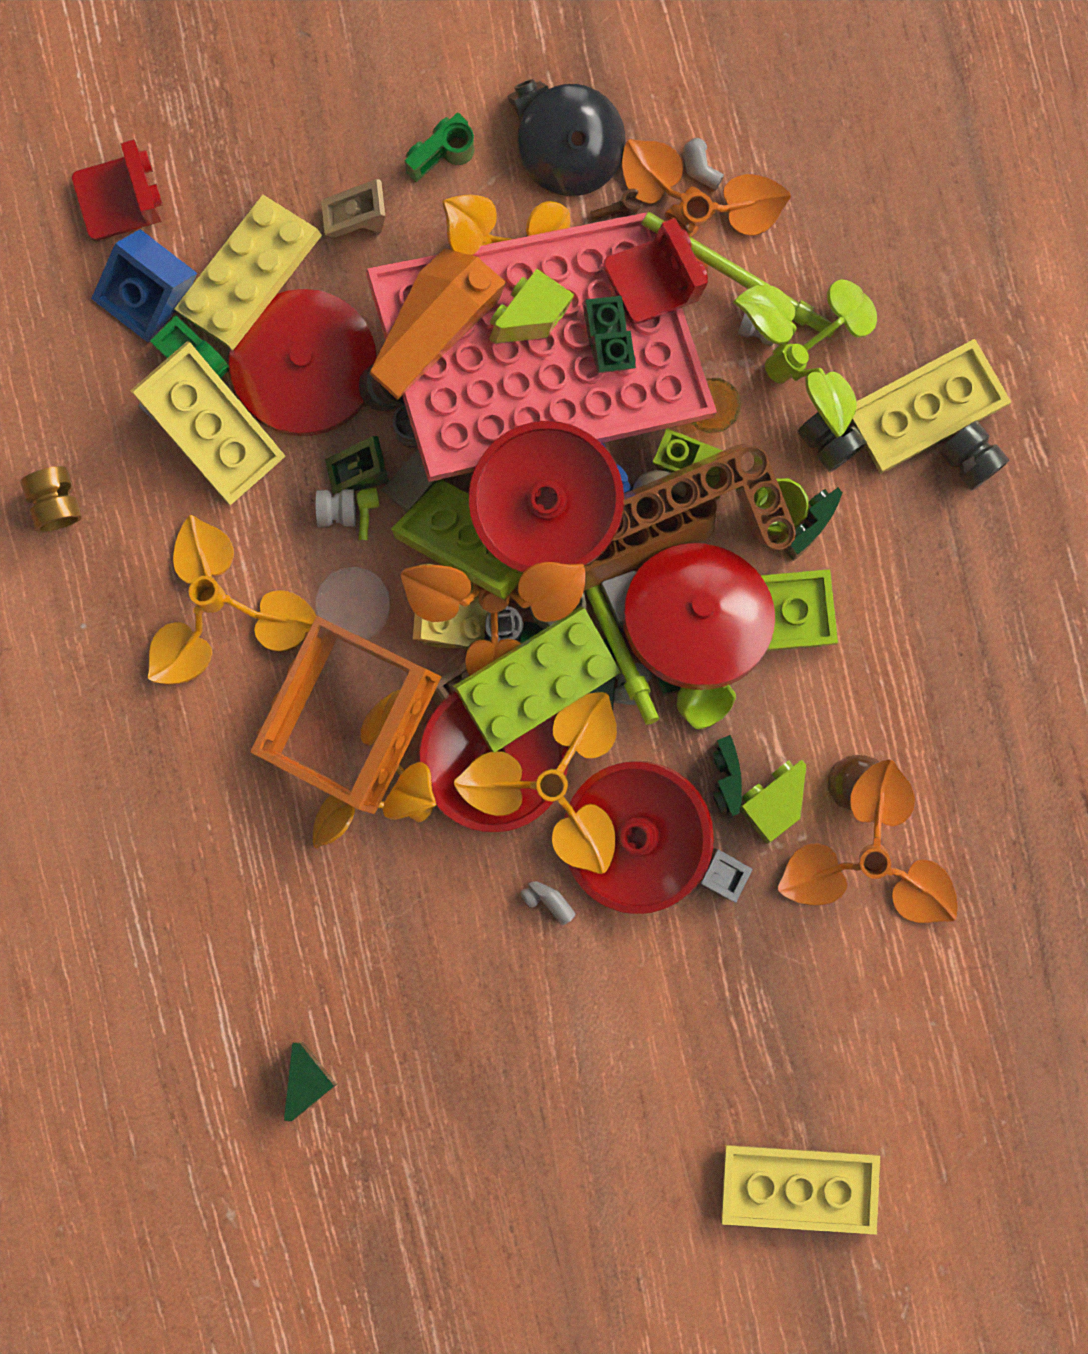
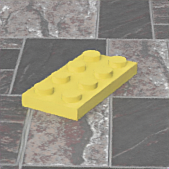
M262 195L174 310L181 317L231 350H234L320 239L321 233L316 227L265 195Z
M973 339L858 400L856 412L851 423L867 441L865 448L878 471L882 474L957 434L976 420L979 422L1009 406L1011 400L977 341Z
M190 342L184 343L130 390L229 505L233 504L286 457Z
M725 1145L721 1224L877 1235L880 1156Z

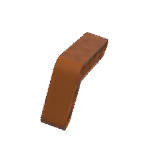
M739 444L625 493L623 516L612 541L622 539L736 489L752 533L758 543L771 549H786L794 541L796 531L765 451L756 446ZM751 452L754 457V464L749 471L744 472L740 466L741 458L745 453ZM712 467H717L720 472V479L716 485L709 487L706 483V473ZM678 482H683L686 487V494L683 499L675 502L671 496L672 487ZM760 487H765L768 495L767 500L763 505L757 507L754 502V494ZM643 497H649L652 503L651 511L646 516L640 517L636 510L637 503ZM774 522H778L781 527L780 535L777 539L770 541L767 534L768 528Z
M711 499L622 539L612 541L599 556L605 560H594L585 566L584 591L600 585L603 581L642 567L651 557L667 548L682 544L699 543L709 538L713 534L715 527L716 501ZM697 515H698V516H703V517H705V518H696V517H694V516H697ZM667 529V530H670V531H672V532H663V531H661V530ZM635 543L639 546H629L627 544Z

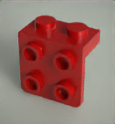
M135 139L120 143L124 157L77 170L72 174L73 185L87 232L94 241L162 222L157 208L163 206L162 198L157 184L151 185L147 174L153 172L147 150H139Z
M676 218L663 222L654 240L613 254L604 260L603 268L617 296H622L623 308L633 324H640L698 302L708 284L706 268L701 261H697L691 249L690 237L686 230L681 229Z

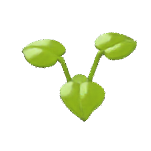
M843 279L837 280L828 288L827 300L831 310L839 318L802 346L800 344H788L796 331V325L791 322L795 317V308L790 299L780 289L770 285H758L746 290L733 301V304L738 306L748 316L754 327L768 341L779 344L772 351L773 355L765 362L768 376L774 382L780 384L785 383L790 378L797 381L802 377H806L805 386L812 403L837 438L844 434L855 415L857 407L855 394L849 383L836 372H829L825 375L821 368L804 370L809 360L807 350L843 323L850 334L856 338L869 335L877 323V312L873 302L853 282Z

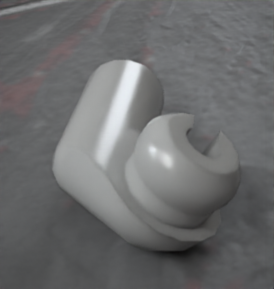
M694 138L687 142L683 149L686 172L693 179L716 191L724 174L708 166L705 152L707 144L700 138Z
M538 881L528 883L529 887L523 889L520 893L521 898L530 908L536 907L542 901L560 925L567 924L576 915L559 891Z

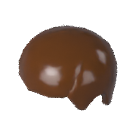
M852 755L835 763L828 776V790L836 804L851 810L850 798L855 783L869 767L880 761L866 755Z

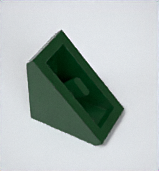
M371 436L325 459L333 495L340 493L343 489H354V491L389 482L378 436Z
M304 1042L292 1043L284 1121L295 1120L337 1085Z

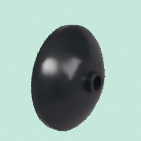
M580 84L558 85L539 94L524 111L517 133L519 157L528 175L545 190L563 196L585 195L604 186L617 172L622 162L626 143L624 125L613 103L599 91ZM574 132L582 135L583 141L580 146L572 143L571 137Z

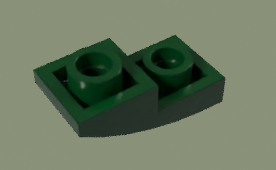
M622 296L584 300L582 304L585 323L597 372L604 373L635 369L636 364L631 330L627 331Z
M839 487L831 493L824 489L808 502L811 508L808 509L809 512L806 519L812 526L808 527L806 523H803L796 528L794 541L789 547L784 549L793 561L814 543L832 518L843 494Z
M728 735L714 743L716 750L712 751L711 754L720 773L725 771L728 776L715 783L717 791L712 792L719 812H727L730 819L740 813L742 778L736 747L731 735Z

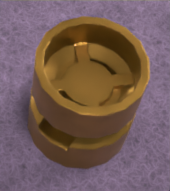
M66 467L44 468L32 472L20 480L25 500L33 504L29 513L36 532L44 533L60 530L74 525L82 519L76 497L69 495L73 486Z

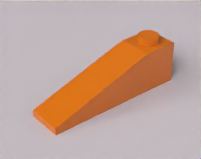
M444 248L419 272L370 371V375L398 400L499 302L506 282L479 257Z

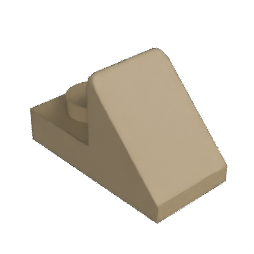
M375 179L321 200L326 236L335 238L360 228L375 232H381L383 229L385 209L381 180Z

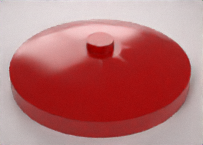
M295 289L276 294L235 349H230L229 370L232 384L241 403L260 423L270 429L288 435L313 436L327 433L344 425L365 405L359 391V380L363 371L375 363L377 352L369 327L352 306L327 292L312 289Z
M537 421L509 430L486 449L475 467L470 482L469 509L472 523L482 543L498 560L510 568L523 573L527 568L544 562L583 564L585 567L597 559L615 537L623 516L624 489L615 461L607 449L595 437L571 424L557 421Z
M689 543L673 546L657 553L637 571L630 583L624 601L623 624L631 649L650 672L675 686L693 690H709L725 687L739 681L758 665L772 640L775 626V609L771 593L765 581L749 562L734 552L719 546Z
M456 691L451 692L436 705L428 716L421 731L417 750V762H423L430 769L431 787L436 807L456 823L482 832L510 831L536 820L554 802L543 799L537 789L520 788L522 793L521 806L510 814L496 816L484 813L470 805L455 788V779L478 757L492 751H490ZM557 713L498 750L499 752L508 753L519 762L522 769L520 781L534 782L537 781L543 772L550 769L557 770L569 747L558 743L553 736V724ZM568 765L563 772L565 776L567 775Z
M622 762L608 766L592 775L579 787L569 804L575 813L585 805H596L608 814L614 827L615 849L612 861L605 873L599 874L568 864L573 877L580 887L600 904L629 914H647L661 911L683 900L697 887L704 877L713 852L714 832L712 820L700 793L678 772L654 762ZM567 812L565 813V817H564V818H568V817H569V815L567 814Z

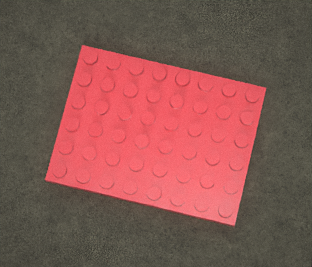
M647 212L483 245L473 254V256L479 257L506 282L499 302L402 395L428 482L474 472L483 453L497 438L515 427L530 422L557 421L571 424L588 432L600 443L714 418L717 411L682 308L640 324L630 322L624 310L627 331L631 330L636 368L598 373L595 366L582 302L586 299L617 296L603 268L604 260L608 256L655 239L657 234L641 225ZM437 255L367 269L366 277L385 340L419 272ZM536 269L574 294L567 312L547 338L497 344L489 340L494 327L490 324V320L502 304L506 307L509 306L514 299L511 293L522 277L529 279Z

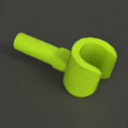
M376 488L363 489L357 495L360 510L358 540H368V509L380 507Z

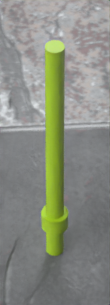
M648 211L641 225L657 234L661 224L665 221ZM690 237L691 249L697 259L747 289L758 285H769ZM787 296L795 308L794 322L801 326L806 324L818 332L823 331L832 324L829 320L813 311L814 307L805 301L800 300L797 302ZM834 331L826 337L830 338Z
M597 585L585 590L626 680L624 687L630 700H635L645 725L657 722L659 716L649 696L651 689L645 676H640L600 586Z

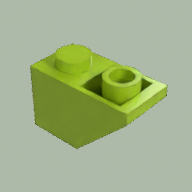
M536 269L529 279L522 277L511 293L514 299L509 306L506 307L502 304L490 320V324L494 327L489 340L497 344L547 338L567 312L574 294Z
M667 428L652 464L661 470L675 472L723 450ZM712 467L706 473V483L709 487L716 485L720 479V472L717 467Z
M788 760L772 773V776L776 779L765 789L759 783L742 796L746 803L740 807V811L766 844L773 841L800 820L806 774V764L802 760L794 766Z

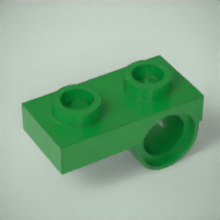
M459 112L451 119L448 117L442 119L434 127L433 135L424 143L421 141L417 142L407 152L406 159L404 160L406 173L416 183L443 158L453 165H463L472 159L475 151L473 130L468 125V121ZM454 138H462L467 141V144L462 148L456 149L452 148L449 142Z
M177 316L150 340L151 344L166 359L184 343L190 342L220 379L229 371V365L222 356L205 340H201Z

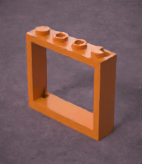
M316 616L309 632H305L304 642L297 657L292 660L288 667L287 677L280 691L271 702V710L263 726L256 733L258 737L250 753L359 810L375 815L442 676ZM337 638L408 673L352 789L282 753Z

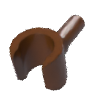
M628 189L624 192L620 201L590 211L592 220L620 212L625 216L636 215L642 204L631 206L626 200L635 198L638 190Z

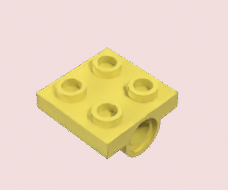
M471 582L470 593L474 590L475 583ZM477 596L468 606L459 604L457 615L448 621L430 622L422 619L415 613L413 640L423 641L424 645L431 647L468 649L474 641L484 640L487 611L480 606L479 596Z

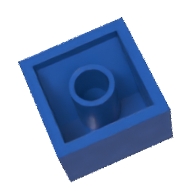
M139 229L115 243L91 299L146 342H150L176 312L174 308L192 286L197 272Z

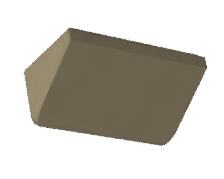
M418 449L384 486L382 492L405 512H408L438 480L428 482Z

